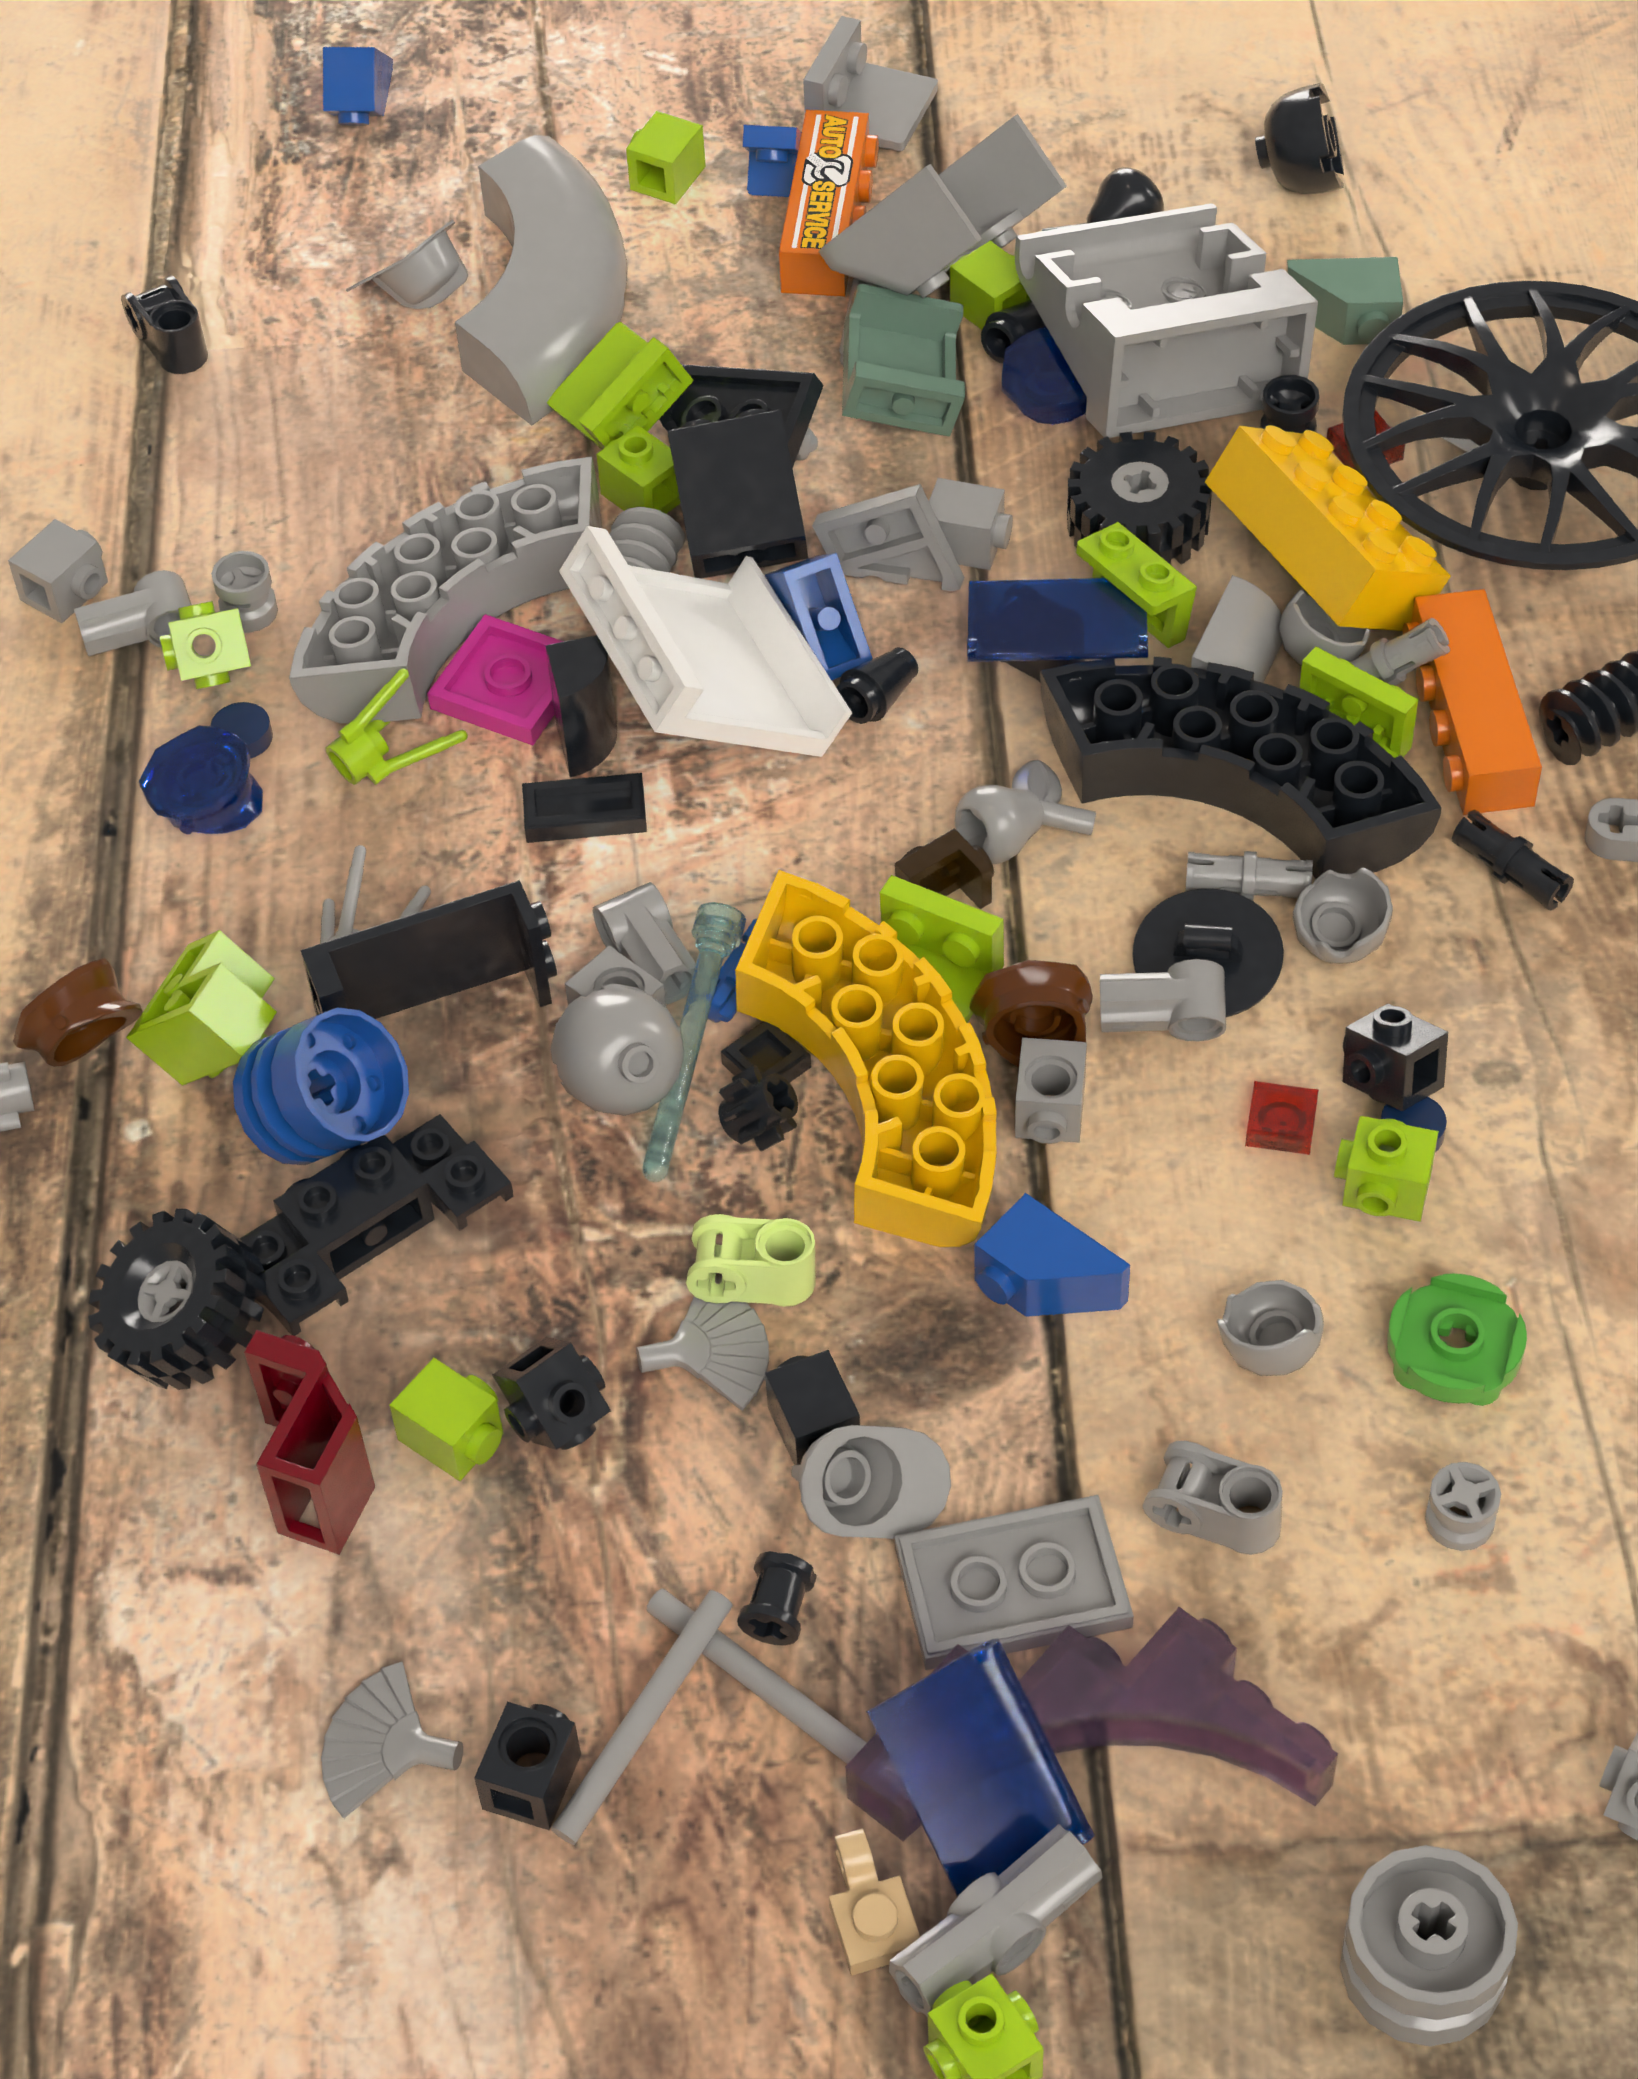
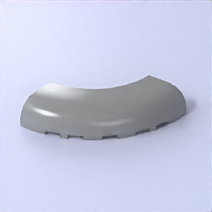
M534 135L523 139L478 166L485 216L498 226L509 240L513 249L507 267L495 287L471 311L455 321L462 371L531 426L553 411L547 404V401L555 390L610 329L621 321L625 305L624 293L628 272L623 237L609 200L596 179L577 158L550 136Z
M592 456L522 469L523 479L490 489L486 481L470 487L471 492L461 496L455 504L445 508L440 502H437L402 522L404 532L386 545L375 542L362 552L347 567L349 578L341 583L334 592L327 590L320 599L319 604L322 611L312 628L304 627L294 652L289 676L291 686L300 702L320 717L348 724L357 717L382 687L400 669L404 668L409 672L408 679L371 721L382 720L390 722L421 718L426 695L437 672L448 657L469 637L485 614L496 618L533 599L569 589L559 570L587 526L602 528L598 486Z

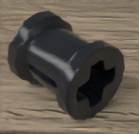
M773 1551L761 1553L756 1558L754 1564L757 1581L749 1605L743 1606L737 1618L738 1626L751 1638L763 1643L785 1646L794 1644L798 1640L801 1631V1624L797 1617L805 1592L811 1591L814 1587L817 1575L814 1573L812 1565L792 1554Z

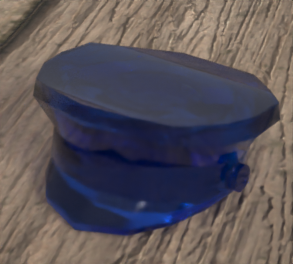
M1047 327L1036 329L1020 337L1006 348L1002 367L1001 391L1016 404L1025 416L1037 423L1055 425L1071 422L1084 414L1086 415L1087 396Z
M198 725L156 748L138 781L143 795L153 811L159 816L166 817L174 827L179 828L185 834H191L192 832L202 834L233 832L246 828L262 813L263 790L254 776L249 773L250 748L234 733L219 727Z

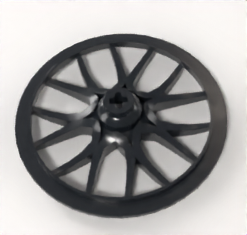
M1512 281L1468 287L1441 295L1416 306L1395 319L1378 333L1363 350L1351 371L1345 389L1342 420L1344 439L1354 466L1368 482L1367 486L1379 501L1393 507L1401 515L1403 522L1434 541L1472 557L1503 565L1543 570L1592 569L1627 563L1638 559V529L1588 470L1607 466L1638 478V427L1625 426L1615 422L1638 414V361L1605 380L1581 383L1578 373L1583 362L1592 351L1612 332L1638 343V301L1613 292L1584 285L1554 281ZM1523 317L1535 318L1540 333L1544 358L1532 374L1508 359L1486 324L1487 321ZM1555 319L1588 324L1589 326L1564 347ZM1468 326L1476 351L1434 339ZM1410 355H1414L1440 364L1462 376L1483 395L1469 396L1445 389L1388 378ZM1379 397L1402 403L1426 413L1406 420L1376 435L1374 412ZM1440 437L1470 439L1479 446L1404 483L1391 469L1383 454V451L1396 446ZM1483 478L1471 527L1460 524L1439 513L1418 498V496L1444 487ZM1509 478L1513 479L1519 486L1530 490L1548 489L1550 501L1541 543L1510 540L1481 532L1489 508L1498 490ZM1566 492L1593 512L1618 537L1588 543L1553 544L1561 519Z

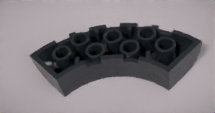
M1154 657L1153 665L1115 666V659L1109 658L1077 662L1040 670L1041 697L1051 739L1082 804L1106 798L1153 795L1182 798L1216 806L1242 816L1264 828L1281 840L1300 860H1313L1311 872L1315 879L1330 869L1341 874H1352L1360 868H1366L1374 873L1395 865L1420 849L1434 833L1441 816L1442 807L1423 779L1401 755L1394 758L1373 740L1374 731L1360 721L1353 725L1351 722L1330 712L1329 702L1291 684H1288L1286 689L1282 690L1269 684L1254 681V672L1238 667L1208 662L1207 670L1190 668L1181 664H1172V658Z

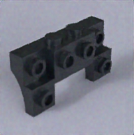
M441 1114L394 1143L386 1135L368 1141L364 1145L352 1147L335 1163L314 1176L299 1180L291 1185L283 1195L273 1200L277 1216L240 1238V1240L254 1250L251 1254L260 1259L264 1269L257 1276L266 1282V1295L256 1297L255 1300L263 1304L282 1323L287 1331L295 1336L301 1332L300 1322L336 1300L340 1306L349 1302L346 1287L340 1279L435 1220L432 1204L461 1231L468 1226L466 1217L499 1196L505 1201L514 1197L512 1184L475 1141L466 1144Z

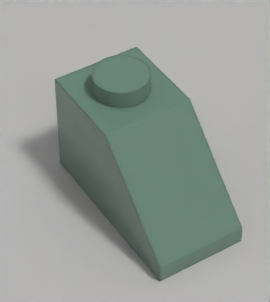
M1398 257L1287 260L1286 272L1318 301L1315 328L1343 345L1369 344L1378 333L1395 319L1402 316L1403 295Z

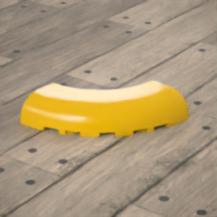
M778 870L735 969L737 1011L770 1023L801 1043L827 1068L845 1093L855 1114L863 1146L862 1162L854 1184L855 1224L937 1247H961L975 1241L981 1230L992 1193L997 1157V1111L986 1071L987 1063L971 1023H966L961 1011L952 1000L951 989L942 976L925 957L919 959L911 950L897 939V931L885 921L878 925L850 907V899L818 883Z

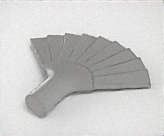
M694 1296L684 1321L682 1320L676 1335L668 1341L636 1347V1354L641 1373L674 1366L681 1367L697 1379H702L743 1411L753 1397L757 1395L765 1380V1372H767L769 1363V1341L764 1324L761 1323L754 1308H751L748 1303L729 1302L716 1304L705 1302Z
M402 1661L381 1668V1671L363 1680L360 1686L345 1697L343 1704L332 1716V1722L324 1736L325 1741L321 1761L323 1781L330 1800L340 1815L345 1818L393 1778L396 1780L415 1765L425 1764L454 1771L457 1770L463 1757V1743L430 1736L423 1732L417 1711L415 1712Z

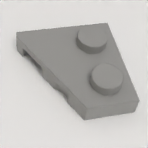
M921 484L820 513L812 525L825 553H837L843 573L846 576L860 578L877 576L886 582L906 585L910 577L942 582V590L946 591L959 590L965 578Z

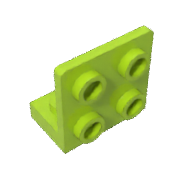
M618 322L555 390L547 404L600 449H604L609 442L618 439L636 425H639L648 432L694 380L663 343L655 337L646 342L625 324Z
M891 875L879 892L881 922L885 921L897 931V939L911 950L919 959L925 957L951 989L952 1000L961 1011L966 1023H968L973 1015L969 1007L976 988L987 973L1004 967V919Z

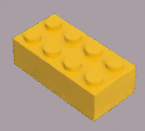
M1271 425L1266 426L1265 429L1239 426L1205 480L1207 486L1338 626L1403 631L1404 623L1412 621L1415 597L1440 594L1451 577L1435 560L1437 556L1436 551L1425 541L1412 536L1400 523L1402 520L1401 515L1393 507L1374 497L1366 488L1368 482L1365 477L1353 468L1344 465L1332 453L1334 447L1324 436L1311 430H1305L1303 433L1287 432Z

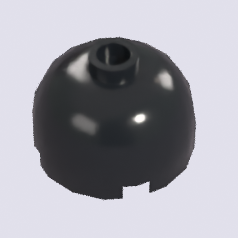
M1323 83L1300 87L1282 95L1271 105L1265 116L1264 135L1255 138L1256 151L1261 168L1271 167L1278 183L1290 191L1302 194L1324 193L1341 189L1344 186V183L1336 174L1344 175L1335 118L1329 117L1328 114L1323 115L1321 104L1330 102Z

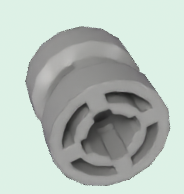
M238 551L222 557L214 565L211 574L215 592L219 597L220 611L239 608L244 633L260 631L269 626L276 618L278 607L274 590L271 588L272 580L268 562L257 553Z

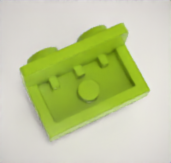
M1119 522L1077 542L1076 554L1094 568L1091 584L1167 648L1186 639L1197 589L1195 584Z
M1315 646L1302 661L1300 688L1329 702L1330 712L1351 722L1353 725L1360 721L1374 731L1373 740L1394 758L1400 755L1404 757L1412 748L1419 699L1407 694L1401 688L1388 684L1355 667L1349 661L1337 658Z

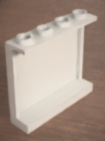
M587 526L559 570L654 732L822 757L852 714L850 708L753 557L746 556L729 583L630 566L606 529Z

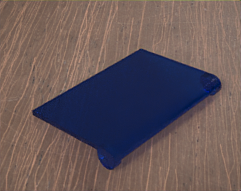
M1106 578L969 581L968 662L1148 658L1147 612Z
M998 1638L982 1643L866 1711L957 1897L971 1883L983 1875L995 1872L999 1876L1058 1824L1065 1830L1070 1831L1082 1845L1094 1837L1095 1834Z

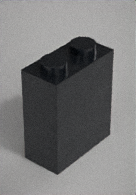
M751 409L740 413L733 419L716 422L705 419L692 420L684 423L679 429L667 431L695 578L702 579L734 573L746 556L753 557L759 568L808 559L805 530L781 410L768 412L764 409Z

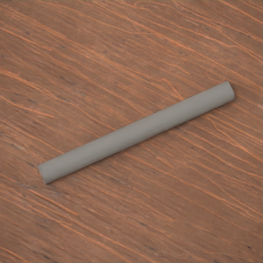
M665 1589L658 1590L652 1596L646 1609L648 1613L677 1635L681 1634L695 1613ZM717 1629L702 1652L703 1655L863 1777L873 1771L881 1758V1753Z
M709 1590L551 1827V1830L558 1837L572 1845L576 1844L733 1607V1604L725 1596L714 1590Z

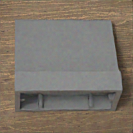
M1213 203L1016 236L1015 265L1019 280L1087 396L1085 418L1104 438L1107 436L1109 438L1118 437L1119 433L1132 431V434L1263 410V390L1266 384L1273 378L1282 375H1298L1308 379L1318 301L1284 269L1265 272L1267 253L1234 223L1215 225L1217 207Z

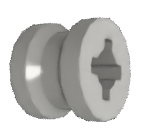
M1451 1463L1440 1469L1432 1479L1425 1515L1427 1529L1435 1541L1447 1548L1459 1551L1476 1549L1485 1544L1493 1534L1500 1504L1501 1491L1498 1481L1491 1472L1473 1463ZM1456 1506L1459 1509L1465 1510L1468 1516L1452 1512L1450 1507Z

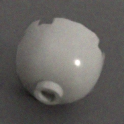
M614 983L601 986L602 990L594 991L586 998L582 995L568 1005L556 1023L551 1044L552 1061L557 1065L558 1075L562 1080L561 1084L567 1093L594 1111L626 1116L650 1109L665 1098L680 1076L685 1054L681 1030L665 1005L637 987Z

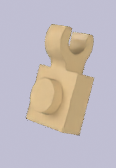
M863 1828L835 1836L838 1848L835 1854L847 1891L829 1896V1908L851 1976L889 1965L893 1957L920 1938L900 1875L878 1881L872 1853Z

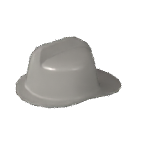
M452 220L437 230L405 258L347 288L346 291L348 292L373 280L403 306L413 309H424L441 303L464 284L468 278V271L447 234V231L455 222Z
M850 1425L833 1429L811 1443L802 1457L801 1464L793 1465L791 1470L792 1477L799 1482L801 1502L809 1520L821 1531L841 1537L895 1539L894 1536L921 1531L930 1526L944 1509L951 1488L950 1466L941 1447L925 1433L902 1427Z

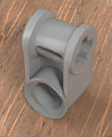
M1175 1441L1169 1444L1164 1456L1167 1468L1157 1489L1147 1493L1142 1505L1145 1514L1153 1522L1169 1531L1190 1534L1243 1554L1263 1553L1274 1546L1281 1532L1283 1491L1280 1480L1272 1471L1259 1465L1248 1464L1215 1453L1194 1442ZM1244 1506H1255L1262 1509V1511L1251 1514L1238 1509Z

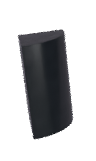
M597 635L545 645L556 726L570 777L581 775L597 767L611 753L617 740V720L609 655Z

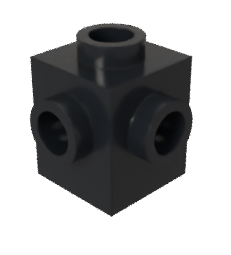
M1386 1004L1346 1026L1343 1040L1344 1063L1342 1082L1368 1094L1375 1101L1386 1103L1403 1112L1444 1088L1448 1031L1412 1015L1405 1008Z
M545 1337L492 1374L510 1404L504 1409L509 1424L516 1434L527 1443L532 1441V1443L556 1450L558 1448L562 1450L573 1448L592 1436L596 1431L594 1423L611 1412L600 1392L605 1389L602 1375L588 1357L578 1355L571 1342Z

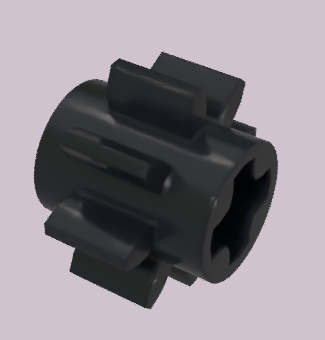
M754 1065L732 1077L733 1082L719 1091L724 1098L718 1109L720 1123L727 1135L741 1145L754 1138L758 1149L764 1151L785 1140L784 1134L797 1127V1123L792 1118L798 1111L797 1095L788 1080L776 1072L762 1078L760 1070Z

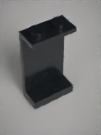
M520 880L300 950L316 1015L338 1007L360 1010L377 1019L525 971L539 1006L543 1007L552 1004L548 978L557 976L552 952L547 941L543 940L551 937V929L545 910L540 901L530 904Z

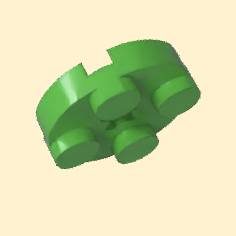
M1455 1273L1431 1277L1430 1285L1420 1287L1412 1294V1287L1404 1292L1393 1307L1387 1334V1348L1394 1364L1393 1374L1396 1380L1406 1388L1415 1389L1432 1399L1448 1403H1471L1484 1406L1497 1400L1501 1390L1517 1376L1523 1361L1527 1341L1525 1322L1520 1313L1517 1318L1514 1310L1506 1304L1507 1295L1497 1286L1486 1280L1471 1275ZM1452 1328H1458L1465 1331V1340L1472 1343V1345L1454 1348L1448 1346L1439 1336H1449Z

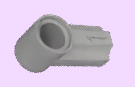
M163 570L145 575L137 582L133 593L78 607L74 611L87 655L92 656L149 640L150 643L157 647H162L160 636L170 634L168 622L180 620L178 608L192 604L181 576L175 572Z
M649 882L593 907L594 921L605 946H611L664 984L667 1005L687 996L690 988L699 981V969L673 930L672 919L667 905L653 883Z
M1193 959L1175 963L1169 967L1167 972L1100 974L1101 1031L1169 1030L1172 1036L1185 1041H1206L1221 1036L1226 1030L1225 976L1223 967L1213 961Z

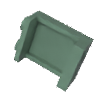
M865 284L857 285L844 322L842 416L950 437L965 399V382L956 380V335L963 318V305L930 297L922 298L920 295L915 294L906 296L889 289Z

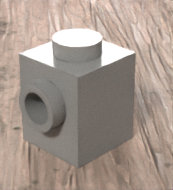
M937 478L929 503L958 565L990 570L997 549L1007 548L1012 532L1013 516L1004 514L1005 489Z
M56 519L8 560L19 599L60 623L68 619L75 612V608L81 607L86 601L95 597L108 582L101 557L102 549L97 540L84 530L77 531Z

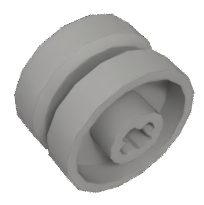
M1424 1845L1392 1852L1368 1868L1351 1897L1340 1962V1970L1348 1998L1369 2024L1397 2041L1431 2047L1463 2040L1488 2023L1504 1995L1508 1973L1511 1970L1515 1956L1518 1921L1509 1893L1487 1867L1459 1851Z

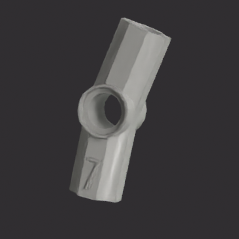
M1058 1824L999 1876L995 1872L987 1873L971 1883L951 1904L947 1917L925 1932L920 1938L890 1960L889 1973L894 1978L900 1994L917 2013L921 2012L928 2017L927 2013L933 2010L932 2007L935 2000L953 1985L962 1981H970L973 1985L992 1971L1000 1976L1014 1970L1033 1954L1046 1935V1927L1103 1878L1101 1869L1082 1843L1070 1831L1065 1830Z

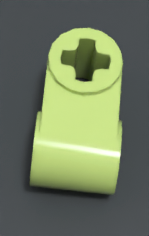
M715 1214L700 1218L694 1224L691 1239L694 1247L697 1249L696 1260L688 1270L686 1285L689 1292L696 1298L716 1304L746 1302L774 1304L785 1307L802 1303L813 1293L816 1285L815 1239L810 1228L799 1220L789 1218H737L724 1214ZM719 1233L723 1235L722 1245L716 1244V1236ZM716 1273L722 1274V1282L720 1284L715 1282Z

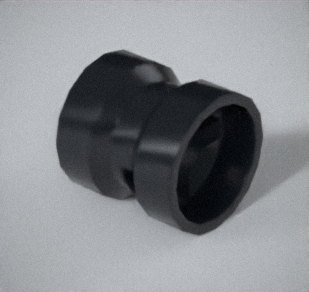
M1282 375L1273 378L1266 384L1263 390L1262 408L1264 414L1261 418L1260 428L1265 429L1266 426L1271 425L1287 432L1303 433L1305 430L1316 432L1315 416L1319 408V389L1312 381L1298 375Z

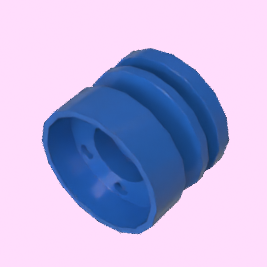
M337 1007L254 1042L240 1058L233 1079L234 1108L245 1134L262 1153L282 1164L305 1166L389 1133L404 1113L409 1095L408 1069L397 1041L381 1022L360 1010Z

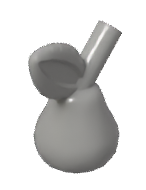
M1033 760L1023 765L1016 772L1012 781V788L999 785H980L964 794L956 807L954 822L956 830L971 846H980L987 853L992 864H999L1017 855L1042 825L1091 835L1096 812L1058 804L1062 796L1059 778L1044 762Z

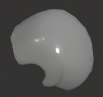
M1299 590L1286 605L1279 626L1284 650L1300 666H1302L1303 659L1315 646L1337 658L1351 662L1359 658L1370 635V629L1338 626L1304 590Z
M1360 868L1352 874H1341L1331 869L1327 870L1313 884L1308 885L1299 894L1293 910V922L1298 941L1319 959L1329 963L1347 964L1362 960L1381 946L1389 928L1393 912L1389 889L1372 871L1366 868Z
M1284 1280L1257 1282L1237 1295H1229L1223 1318L1218 1319L1217 1324L1224 1346L1239 1367L1259 1376L1288 1375L1303 1368L1313 1357L1320 1346L1324 1329V1318L1320 1305L1316 1303L1315 1299L1305 1289Z

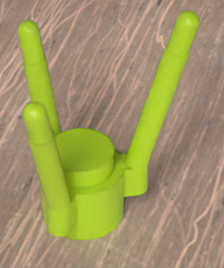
M400 669L357 717L338 731L340 736L325 747L332 764L353 785L360 782L366 776L376 785L392 772L449 749V747L459 744L468 738V733L465 730H459L386 761L383 759L382 756L389 752V747L379 732L390 722L371 720L408 679L409 672L407 669Z

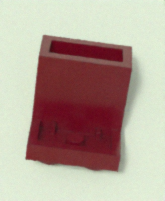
M256 1330L244 1353L265 1423L276 1427L256 1466L277 1533L340 1555L375 1489L358 1418L350 1403L349 1405L347 1404L330 1375L327 1364L319 1350H316L305 1340L293 1335H283L280 1338ZM311 1498L320 1528L299 1522Z

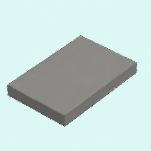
M1099 1495L894 1536L895 1550L925 1670L1133 1628V1612Z

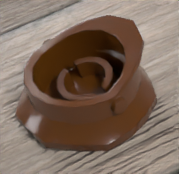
M105 958L77 967L30 1002L21 1012L13 1042L18 1048L39 1052L46 1063L53 1067L65 1066L79 1060L97 1048L110 1036L135 1022L143 1011L139 1003L125 1000L118 990L114 969Z
M1026 960L987 973L976 988L969 1008L984 1026L985 1031L982 1032V1039L985 1045H991L1003 1058L1019 1067L1022 1037L1086 1042L1085 1015L1090 1010L1093 995L1088 977L1077 965Z

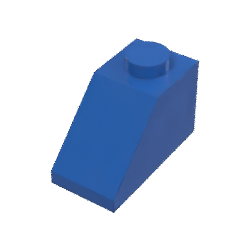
M323 47V111L332 116H338V124L350 126L369 125V116H384L393 72V59L375 47Z
M837 553L817 555L765 574L767 581L831 680L840 678L845 671L873 659Z
M1027 1193L974 1244V1278L982 1292L998 1304H1009L1026 1317L1120 1310L1128 1302L1130 1264Z

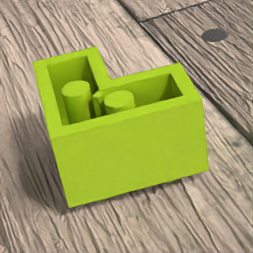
M218 930L187 945L126 1038L182 1086L205 1076L214 1078L225 1068L238 1064L240 1058L254 1042L268 1037L264 1032L277 1011L262 998L275 978L223 932Z

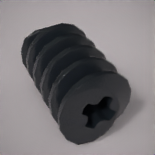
M1631 651L1620 660L1610 661L1600 670L1590 671L1583 678L1572 680L1562 689L1552 690L1541 699L1539 723L1542 734L1550 751L1558 761L1566 765H1576L1581 760V754L1584 756H1594L1600 751L1601 744L1612 747L1618 743L1621 735L1623 737H1632L1638 732V651Z

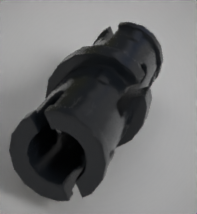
M1472 810L1468 813V818L1473 821L1472 823L1465 817L1458 823L1453 832L1452 842L1494 870L1492 876L1504 884L1508 881L1512 882L1550 911L1558 907V902L1553 899L1554 897L1562 903L1570 893L1574 878L1535 853L1531 849L1533 843L1524 837L1518 836L1514 838L1485 818L1477 810Z

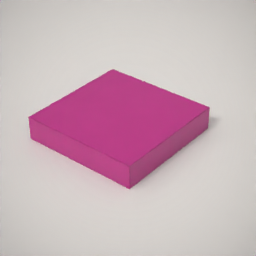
M485 614L427 693L430 709L533 746L555 715L545 645L564 641Z

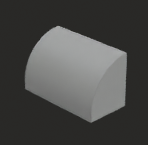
M1232 575L1192 656L1191 668L1207 670L1208 662L1234 666L1254 672V681L1263 683L1282 645L1279 632L1282 614L1274 601L1254 584Z

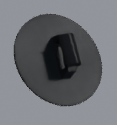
M1195 889L1176 894L1164 900L1144 918L1137 930L1133 943L1135 973L1167 972L1169 967L1175 963L1193 959L1209 960L1221 965L1225 976L1226 1017L1244 1012L1264 999L1276 984L1283 965V941L1278 927L1270 915L1261 906L1245 896L1221 889Z

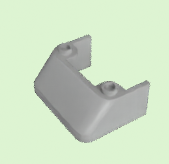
M1017 114L939 175L931 164L924 167L824 245L818 252L833 271L906 296L918 291L921 297L925 298L950 280L946 274L950 270V265L988 241H992L1002 249L1016 238L1017 234L1013 230L1015 225L1066 188L1067 185Z

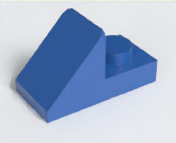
M744 125L743 147L749 151L747 184L749 194L776 197L790 196L802 134L797 127Z

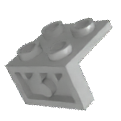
M841 16L803 79L805 113L806 110L869 113V135H878L879 147L903 151L938 91V80L866 63L867 45L861 42V20Z

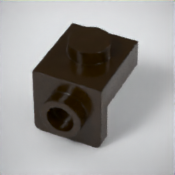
M955 828L925 846H917L911 849L901 860L895 863V876L944 896L960 888L980 909L992 903L993 864L987 853L980 846H971Z

